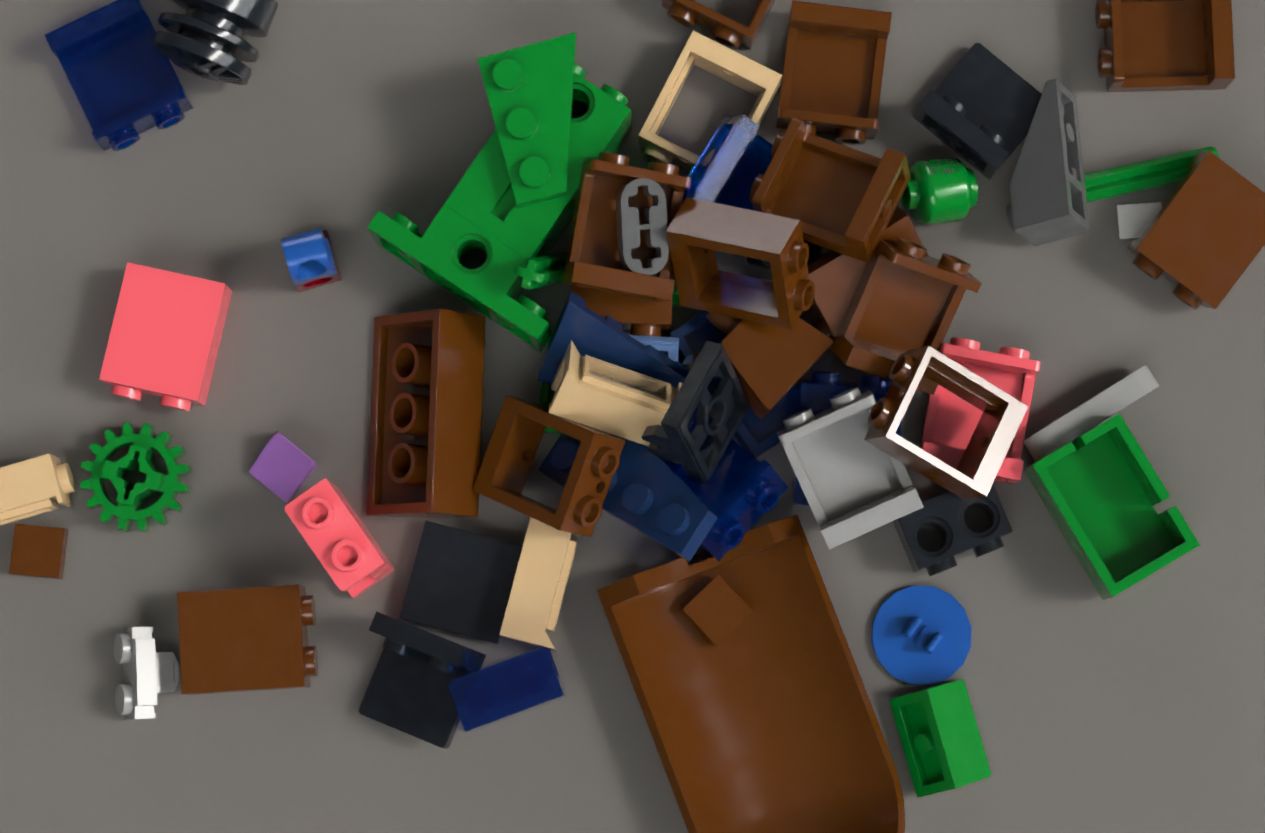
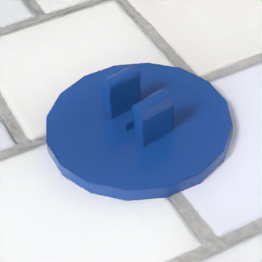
M913 585L893 593L879 607L872 623V646L878 662L892 677L910 685H932L950 678L964 664L971 648L972 627L965 609L951 594L934 586Z

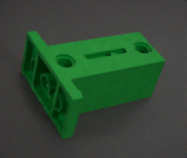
M576 63L574 64L572 109H582L587 113L579 118H571L566 196L517 208L495 129L423 236L418 232L420 228L415 223L398 212H394L390 218L378 210L367 226L378 246L540 353L547 345L548 338L552 336L549 322H547L548 318L545 316L547 312L534 301L521 295L525 289L521 287L523 278L515 275V269L519 264L528 263L530 258L548 255L574 217L583 163L591 159L598 160L600 152L616 154L632 131L631 109L626 106L628 99L618 90L607 84H603L599 89L584 79L587 73ZM473 255L487 257L486 262L477 269L463 267L465 261Z

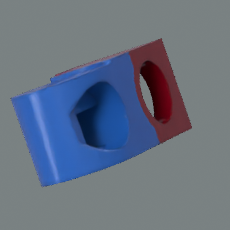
M320 227L281 239L287 266L298 292L342 280L327 230L322 231Z

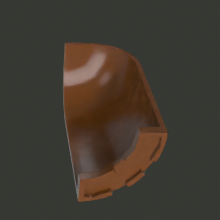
M798 515L768 523L711 546L712 549L694 555L690 562L682 557L633 574L597 590L689 833H905L904 799L895 764ZM719 574L753 612L715 647L681 610Z

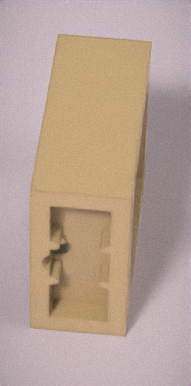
M692 31L638 135V146L645 149L643 155L652 162L670 165L674 163L688 170L687 177L692 178L691 181L704 188L714 190L715 186L718 185L727 190L780 87L782 75ZM694 65L758 97L722 167L658 136Z

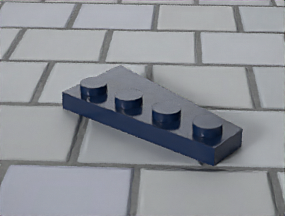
M562 433L538 470L565 487L581 441ZM616 436L626 441L620 455L619 467L612 477L602 510L690 562L718 519L717 516L673 472L662 458L648 451V446Z

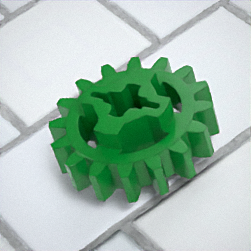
M127 422L123 423L122 436L118 437L109 429L104 431L107 441L104 447L94 443L90 444L89 448L96 455L94 462L82 461L80 467L91 472V478L79 484L80 488L94 492V495L86 502L88 508L104 507L99 520L108 524L118 516L119 530L127 532L131 527L132 521H135L139 531L148 532L150 526L149 519L154 518L155 521L164 526L168 524L165 514L168 508L181 512L183 507L175 498L178 493L187 494L191 492L190 487L181 483V476L190 474L192 468L185 464H178L177 460L186 453L183 447L179 445L168 448L172 435L163 431L155 439L154 426L148 423H144L140 434H136L134 426ZM130 446L127 455L115 462L110 461L119 450ZM154 449L164 458L168 475L160 473L155 466L154 459L156 454H154ZM139 467V471L146 474V480L144 483H136L133 488V484L126 481V475L128 472H136ZM104 480L112 482L118 492L116 498L118 505L114 504L109 498ZM156 493L163 494L152 506L142 509L144 500Z

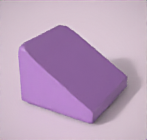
M276 431L248 472L288 504L318 468L319 464Z

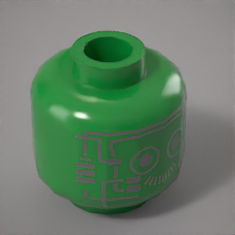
M958 158L923 160L915 162L910 168L911 178L900 198L903 208L910 210L913 217L920 224L932 225L959 222L967 216L970 208L976 205L978 184L974 172L970 168H966Z

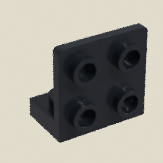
M975 43L936 90L933 91L931 89L918 104L913 118L990 180L1027 136L1042 94L983 45Z
M376 611L369 631L386 638L382 645L384 647L360 705L359 713L440 748H449L486 655Z

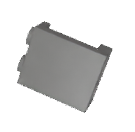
M858 387L832 397L830 402L833 407L816 415L813 414L811 408L787 417L783 420L785 428L777 432L829 549L924 507L904 464L864 440L871 426L868 423L869 414L877 402L870 390L861 394Z

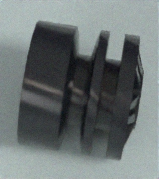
M172 0L181 9L185 10L186 13L185 15L173 12L161 13L158 19L159 24L169 32L154 31L149 42L150 47L162 56L170 59L176 66L202 78L213 81L220 80L237 85H247L251 76V69L241 61L256 62L259 53L257 49L241 37L242 35L259 38L266 37L278 8L277 2L275 0Z

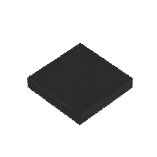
M425 521L399 618L498 644L502 622L523 546Z

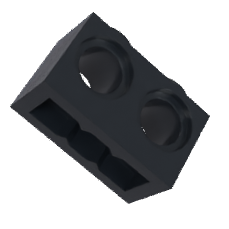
M993 484L987 497L962 499L948 491L922 502L923 508L893 521L913 571L916 572L926 568L929 576L957 566L958 564L954 556L973 549L977 558L1004 547L1001 537L1013 532ZM969 506H979L987 512L989 526L985 532H973L965 525L964 513ZM922 525H933L941 531L943 544L938 551L928 552L918 544L917 532Z

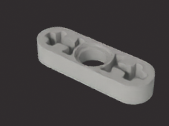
M1145 365L1025 439L1023 443L1035 462L1158 388L1159 384Z

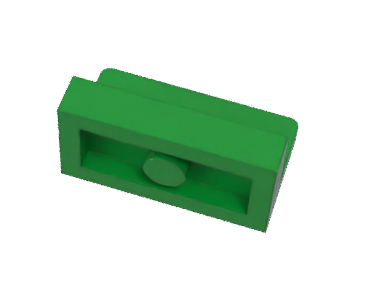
M963 679L889 699L917 798L956 789L991 776V770Z

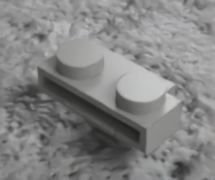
M153 627L122 629V633H117L114 639L115 661L117 664H123V684H119L116 688L115 705L117 713L124 715V720L156 718L154 705H157V693H172L179 682V661H177L173 652H156L155 639H152Z

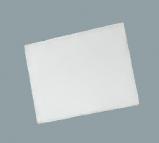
M1162 203L1117 205L1119 239L1140 238L1162 209Z

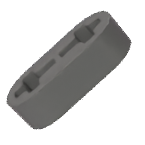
M639 178L630 180L621 186L616 196L617 240L620 263L626 271L654 275L664 268L669 255L666 235L668 225L665 193L661 186L652 179ZM638 187L643 188L644 195L652 196L653 206L644 209L643 225L639 224L638 208L629 207L628 203L629 197L637 195ZM640 230H645L646 246L650 248L655 247L656 250L655 258L647 260L646 268H642V263L639 259H632L631 250L640 247Z

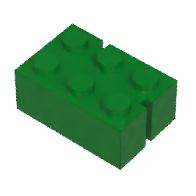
M1120 413L1024 470L1102 600L1116 596L1200 546L1177 506L1166 509L1159 514L1154 509L1153 505L1171 496Z

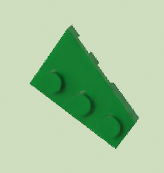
M576 32L477 58L517 208L567 195Z

